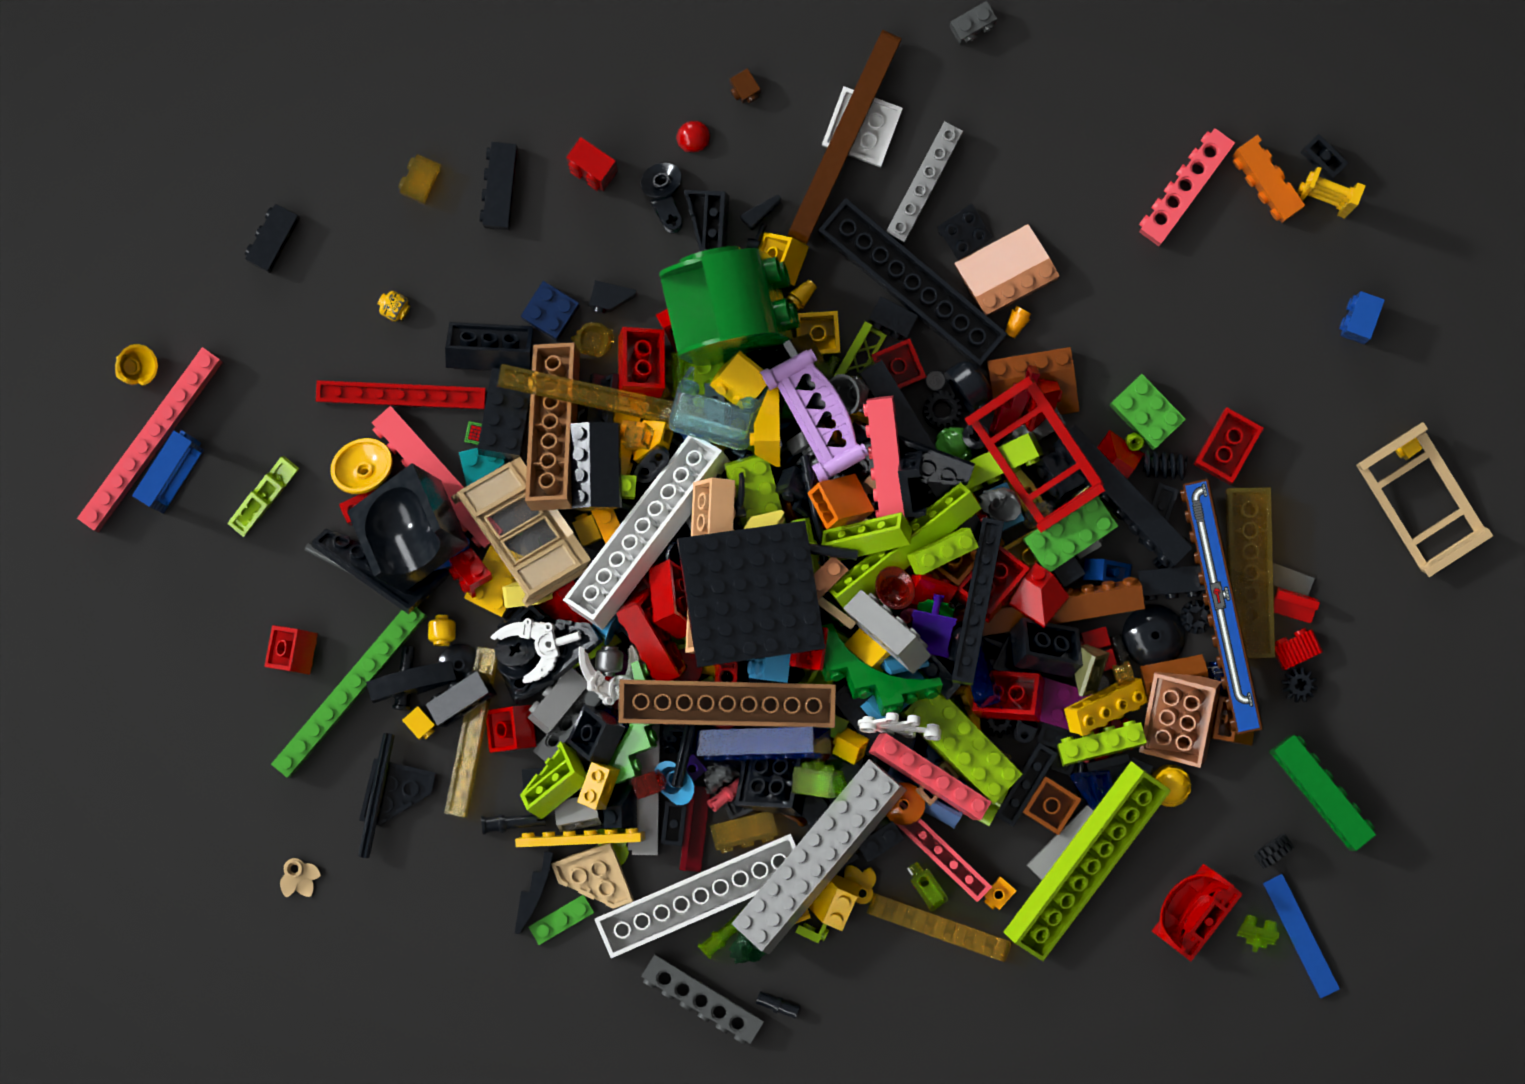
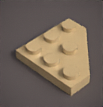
M604 843L551 863L559 884L577 890L578 893L593 900L596 899L605 903L610 908L614 909L634 901L612 843Z

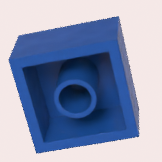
M1362 291L1357 295H1353L1346 307L1349 313L1345 318L1343 317L1339 327L1342 330L1340 336L1361 344L1368 342L1372 337L1385 300Z

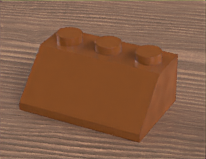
M1202 654L1140 666L1141 679L1148 701L1146 703L1147 708L1155 672L1209 678Z

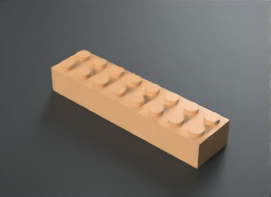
M708 478L693 482L691 536L734 531L733 520L736 515L734 498L737 494L735 480ZM687 608L685 653H694Z

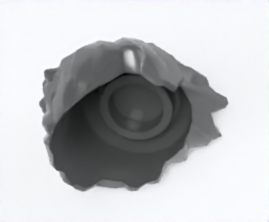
M1002 487L983 491L984 494L979 496L982 502L978 504L982 511L989 514L994 520L1013 521L1022 512L1021 502L1017 494L1008 488Z
M722 760L720 763L714 762V766L707 768L708 770L705 772L706 777L703 779L705 781L704 784L707 786L705 788L707 794H718L723 786H728L740 777V771L725 760Z

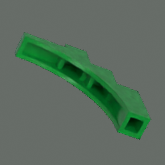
M833 623L822 625V627L828 628L822 670L825 682L831 680L839 681L846 677L853 699H865L874 695L881 717L886 716V713L899 714L903 710L904 703L912 704L925 698L934 699L941 694L943 684L940 677L924 680L904 679L875 670L860 661L848 650L839 638Z

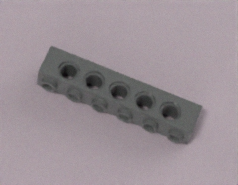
M656 954L641 976L644 978L643 983L653 989L655 986L663 990L661 994L671 1000L673 997L681 1001L680 1006L688 1011L692 1008L698 1011V1017L706 1022H709L710 1019L716 1022V1028L724 1033H727L729 1030L735 1034L734 1039L744 1045L746 1042L751 1044L764 1023L762 1019ZM663 972L669 973L671 975V982L662 984L659 981V975ZM684 983L689 986V993L687 995H680L678 993L677 987L679 984ZM698 995H705L707 997L708 1003L705 1006L700 1007L696 1004L695 998ZM717 1006L724 1007L726 1010L725 1016L722 1018L716 1017L713 1013L714 1008ZM735 1017L743 1019L744 1026L742 1028L736 1029L732 1026L731 1022Z

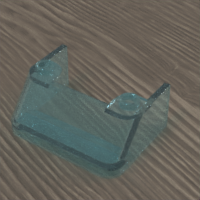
M690 366L678 385L669 416V428L674 432L732 449L743 450L748 448L750 445V433H754V422L768 388L764 390L759 400L745 397L740 399L736 405L698 394L699 385L694 382L695 367Z

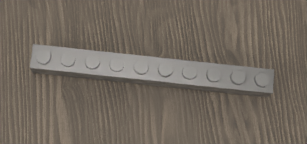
M660 724L651 726L657 734L658 741L656 742L658 747L636 755V758L640 760L642 765V776L629 780V785H637L638 832L645 831L644 841L628 842V850H632V855H658L659 790L654 784L653 772L660 759Z

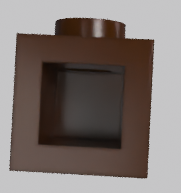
M748 68L730 78V84L733 87L730 91L736 101L740 99L742 104L745 102L749 104L759 98L758 94L761 93V89Z

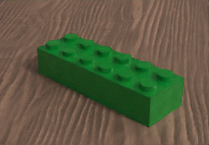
M1287 736L1269 751L1270 754L1350 851H1357L1376 835L1373 832L1375 827L1368 819L1365 820L1360 816L1361 810L1354 802L1351 803L1346 799V796H1348L1346 791L1340 785L1336 786L1333 783L1334 777L1327 769L1324 770L1319 766V758L1313 752L1309 753L1306 750L1307 744L1300 736Z

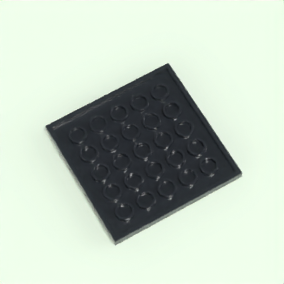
M805 521L677 539L697 668L826 649Z

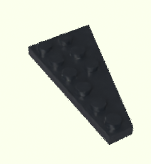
M854 419L852 425L856 442L859 445L864 444L868 451V447L871 446V438L866 436V425L869 424ZM898 435L900 455L904 452L922 451L923 453L921 476L914 477V481L919 483L939 482L951 485H958L961 482L963 485H968L975 463ZM868 455L864 460L834 475L833 479L856 474L858 480L867 479L869 475L871 476V468H874L873 459H869Z
M325 529L312 541L313 548L407 614H410L450 576V572L447 569L435 570L403 593L374 577L361 544L351 540L349 536Z

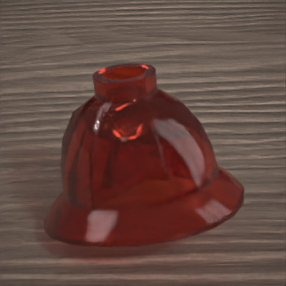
M895 566L886 567L879 572L875 582V589L880 601L891 609L899 610L908 607L915 597V585L910 575L905 570Z

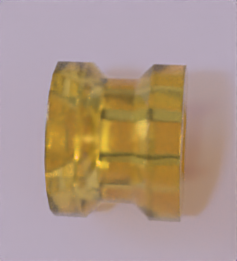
M1129 661L1124 662L1120 666L1117 664L1112 665L1114 678L1118 686L1122 685L1125 681H1135Z

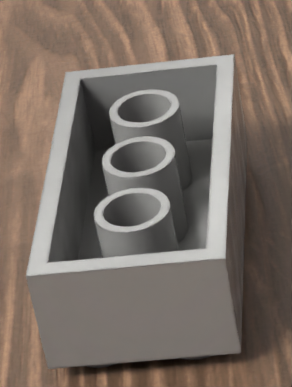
M860 590L843 608L857 622L856 625L912 674L931 656L926 650L928 645L920 638L921 636L913 628L909 629L899 616L895 617L892 615L893 612L886 605L883 604L882 606L872 593L867 595Z

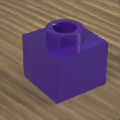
M692 754L689 757L687 772L694 782L707 769ZM689 765L696 766L694 773L688 771Z

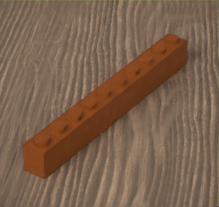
M1128 577L1119 582L1105 581L1101 585L1086 584L1077 589L1064 588L1069 595V599L1049 623L1058 624L1145 609L1142 584L1139 579ZM1009 599L989 623L985 621L983 636L1010 632L1022 617H1028L1010 606L1011 600ZM965 605L955 608L953 618L957 619L956 622L963 621Z

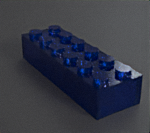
M783 727L696 730V756L704 757L705 761L784 760V758L823 759V755L831 754L830 728Z

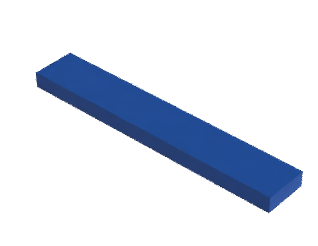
M1283 874L1264 882L1263 885L1319 998L1339 990L1340 988Z

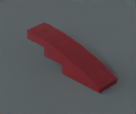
M1029 365L1024 379L1029 376L1034 378L1037 383L1040 377L1037 367ZM1027 389L996 409L989 429L990 437H993L1018 419L1031 397Z

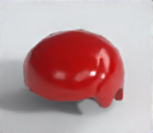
M699 121L686 122L678 129L676 136L678 146L687 153L703 150L710 140L708 127Z

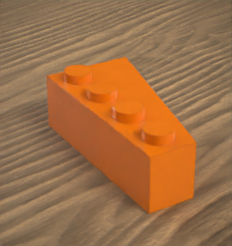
M1257 134L1236 150L1232 156L1234 158L1232 161L1238 170L1242 169L1246 174L1245 179L1247 183L1257 189L1259 199L1264 204L1267 203L1272 209L1270 213L1273 218L1283 223L1299 212L1305 204L1291 183L1284 182L1285 176L1283 171L1277 165L1272 164V155L1268 149L1265 150L1260 146L1259 142L1262 140Z

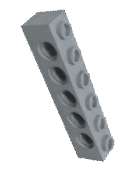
M945 121L886 230L901 245L905 244L962 136V130Z

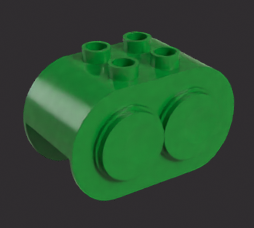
M726 246L709 249L680 259L678 264L667 267L659 272L678 358L696 366L726 363L739 351L747 353L757 349H765L768 353L784 347L783 343L793 338L791 330L800 328L795 304H789L782 294L781 288L790 286V278L785 262H779L777 257H771L759 248L740 249L739 246Z

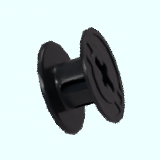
M519 635L509 636L499 640L494 648L497 668L507 678H524L523 676L530 673L539 663L533 638H521Z

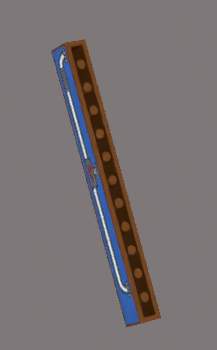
M1204 479L1183 484L1184 489L1180 490L1182 502H1187L1188 510L1185 511L1186 521L1191 523L1193 530L1189 531L1191 543H1195L1197 552H1194L1196 565L1200 564L1202 571L1198 573L1200 584L1205 585L1206 593L1203 594L1204 604L1209 606L1211 613L1207 615L1209 626L1214 627L1215 635H1212L1214 648L1218 647L1220 656H1216L1218 668H1223L1224 677H1221L1223 690L1227 689L1229 697L1225 698L1228 711L1232 710L1233 718L1230 719L1232 731L1237 732V735L1264 730L1210 481Z

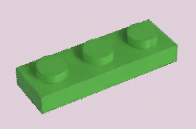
M582 895L529 926V929L538 945L590 916L594 911L585 895Z

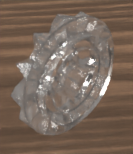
M1046 501L1036 503L1044 517L1054 511L1053 506ZM1029 510L1025 511L1023 516L1025 527L1028 529L1037 528L1036 525L1038 523Z

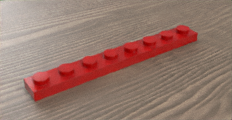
M317 380L316 402L485 410L486 388Z

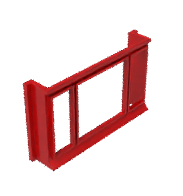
M1026 377L965 418L969 426L972 425L1038 523L1036 527L1040 533L1105 491L1103 481L1034 378ZM1027 389L1038 407L993 437H990L979 420ZM1043 412L1076 464L1028 494L995 445V442ZM1081 469L1092 486L1044 517L1033 499Z

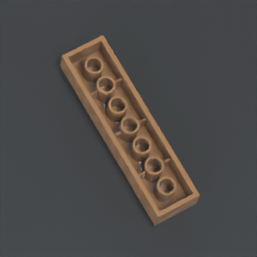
M574 342L533 345L525 502L531 511L572 509L570 424L577 423L580 352Z

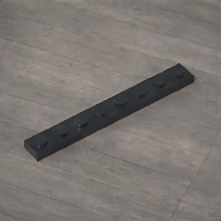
M983 518L978 540L979 548L976 551L952 675V682L971 686L974 683L1004 521Z

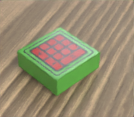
M469 421L464 442L478 445L482 424Z

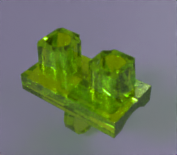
M1247 915L1238 929L1237 936L1246 938L1245 943L1252 945V952H1257L1259 947L1266 949L1267 944L1274 945L1276 940L1279 939L1280 933L1277 932V922L1266 920L1264 927L1259 928L1256 927L1257 918Z

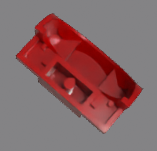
M1203 864L1196 874L1183 879L1169 892L1162 905L1159 922L1152 932L1189 961H1192L1243 894L1225 878Z

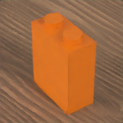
M856 474L819 482L807 493L827 530L863 521L875 511Z

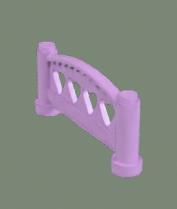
M812 349L799 353L770 370L766 368L760 374L770 391L776 387L779 388L819 463L811 467L819 482H822L864 460L869 453L864 444H857L848 411L836 389L823 373L815 367L814 362L817 361V358ZM809 374L811 376V382L815 383L814 390H795L802 375ZM816 392L820 393L821 400L825 402L826 407L822 410L806 409L812 395ZM826 411L832 414L831 419L836 422V426L832 429L816 427L822 414ZM834 431H841L842 438L846 440L845 447L826 446Z

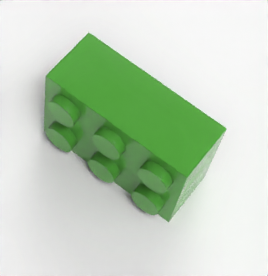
M1143 374L1133 381L1109 405L1134 432L1141 435L1144 442L1152 450L1158 447L1186 420Z

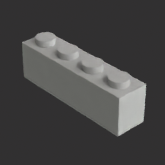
M1085 805L1064 826L1061 833L1055 835L1026 865L1041 881L1093 813V810L1088 805Z

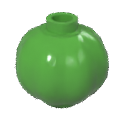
M945 428L937 435L935 444L937 450L967 461L972 457L971 449L967 448L962 439L964 428Z

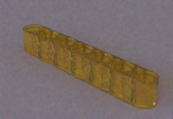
M873 893L867 910V914L1002 962L1006 961L1012 944L1008 940Z

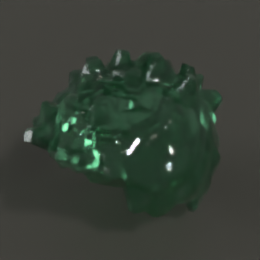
M741 932L738 933L736 940L729 948V951L732 952L730 953V958H735V964L749 961L757 962L760 961L762 956L767 954L761 952Z

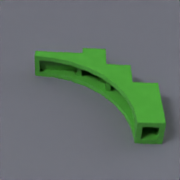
M638 660L631 663L634 680H652L650 670L644 661ZM629 724L627 732L621 743L617 746L609 763L610 766L620 769L614 786L642 776V765L640 760L636 758V755L658 747L656 742L658 741L657 734L651 728V726L656 724Z

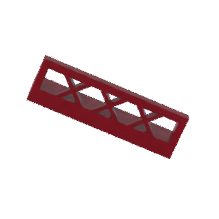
M694 786L693 798L687 803L679 870L701 872L709 807L707 801L710 798V794L706 793V787Z

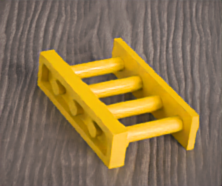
M1317 167L1314 172L1310 171L1305 183H1300L1297 191L1300 194L1301 200L1303 201L1308 195L1334 205L1339 210L1337 216L1345 219L1358 206L1365 185L1357 183L1354 187L1347 188L1319 177L1322 169L1320 167Z

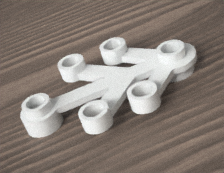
M886 713V718L875 720L874 717L864 716L863 719L858 720L859 730L864 733H875L878 731L893 736L894 732L905 738H915L916 732L924 733V738L927 740L937 741L941 739L942 731L937 724H927V728L915 727L920 725L921 717L917 715H909L907 721L898 722L899 714Z

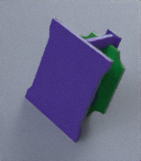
M934 594L933 600L927 599L924 602H919L917 610L913 609L912 628L928 645L926 650L929 654L948 658V646L952 628L956 625L957 620L953 618L955 609L950 608L948 603L943 602V595Z

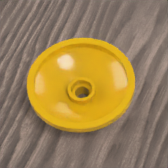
M363 438L352 441L342 447L335 455L331 464V477L336 486L346 493L363 494L378 488L388 478L393 465L392 455L387 446L379 440Z

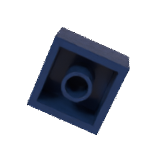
M542 281L521 314V318L558 342L580 305L569 296Z

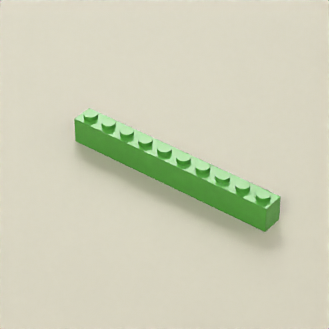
M417 607L410 614L401 610L271 765L285 777L291 778L367 688L366 682L376 678L427 618V615Z

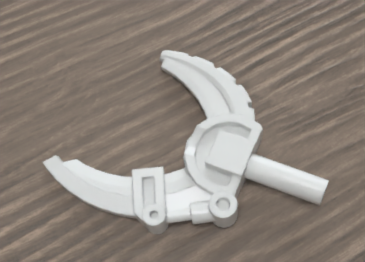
M527 618L523 622L512 623L500 628L491 638L493 640L497 638L502 640L509 636L519 635L521 638L535 639V649L537 654L541 656V659L530 673L523 676V683H531L547 676L549 671L554 669L557 657L560 656L559 646L581 640V634L578 631L556 638L554 633L555 625L553 623H539L531 618Z
M633 645L627 649L628 667L625 675H616L609 681L605 680V676L601 672L595 671L588 653L585 652V648L579 647V664L587 681V690L598 694L604 705H613L619 699V680H634L631 663L640 660Z

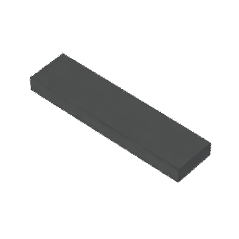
M1234 549L1228 566L1230 570L1307 596L1315 579L1238 549Z

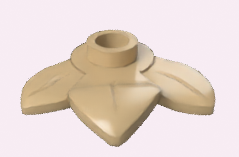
M297 858L289 859L284 865L285 874L280 880L281 891L285 897H289L295 890L303 896L311 897L314 890L312 880L321 876L320 871L313 864H304ZM297 865L298 872L293 873L291 871V866Z

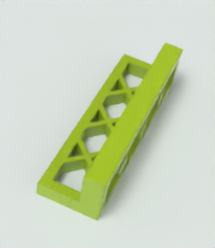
M865 321L835 375L846 374L847 371L856 369L858 372L860 367L865 368L870 365L872 360L869 350L874 349L872 354L878 352L887 335L873 328V325ZM869 332L881 337L877 345L868 347L866 338ZM864 343L866 348L860 349ZM867 351L869 358L867 363L858 365L856 361L857 353ZM854 360L855 366L850 367Z

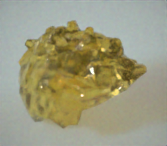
M596 322L584 324L580 330H577V335L571 337L580 353L598 358L609 352L612 348V343L615 342L613 340V331L602 323Z

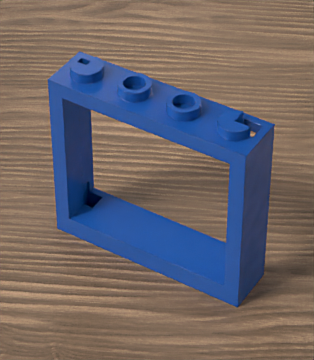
M182 430L180 433L173 431L132 496L164 514L203 453L204 449L199 447L201 442Z

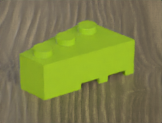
M561 741L557 745L559 749L551 759L548 757L544 762L547 764L539 775L535 774L520 794L526 810L541 819L582 788L587 776L576 750Z

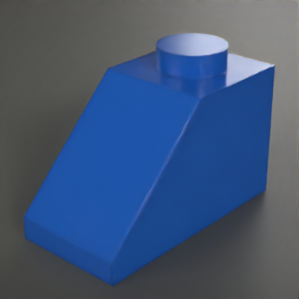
M1085 558L1084 572L1086 574L1083 575V580L1101 583L1105 581H1123L1124 578L1131 576L1132 565L1106 559Z

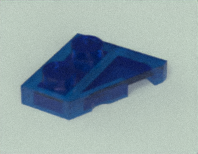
M1110 770L1080 772L1070 775L1072 781L1093 811L1113 786Z

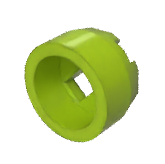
M1136 432L1128 434L1125 440L1126 445L1132 451L1141 449L1144 444L1143 438Z

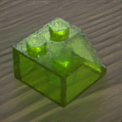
M814 760L811 763L803 762L802 766L794 767L792 793L835 798L844 790L847 783L843 772L834 770L835 766L824 765L823 761Z

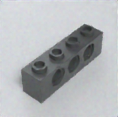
M586 688L533 752L546 761L548 757L551 759L559 749L557 745L560 741L573 748L567 743V740L584 704L603 708L607 712L613 707L611 705H604L598 694L594 691H588Z

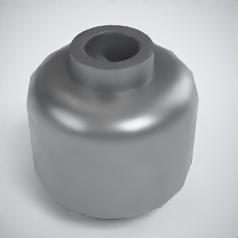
M601 646V649L596 651L595 669L602 672L604 676L615 677V673L622 671L623 652L618 650L619 647Z

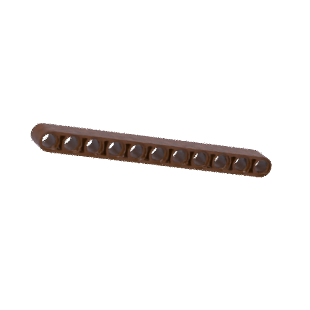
M885 30L881 31L787 236L804 244L808 243L902 40L901 37Z

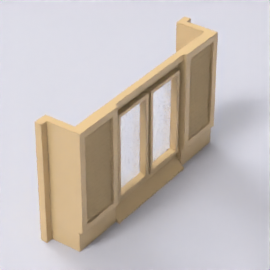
M518 457L461 489L451 498L455 504L462 501L525 593L522 602L526 607H529L582 576L588 568L591 559L558 510H530L525 502L527 466L521 457Z

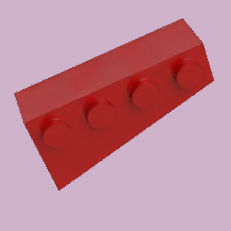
M647 588L630 596L616 614L619 623L626 629L630 641L639 651L641 660L648 666L651 677L654 680L670 681L680 677L686 666L676 643L670 641V634L653 623L652 603L650 601L651 589Z

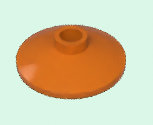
M901 782L900 784L907 791L886 816L896 824L909 825L919 820L923 815L925 801L915 791L918 788L917 786ZM906 801L908 803V807L901 808L900 802Z

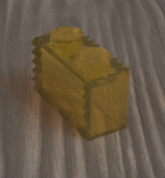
M417 154L415 158L412 157L407 166L409 170L407 177H402L398 188H400L401 195L424 205L441 169V165Z

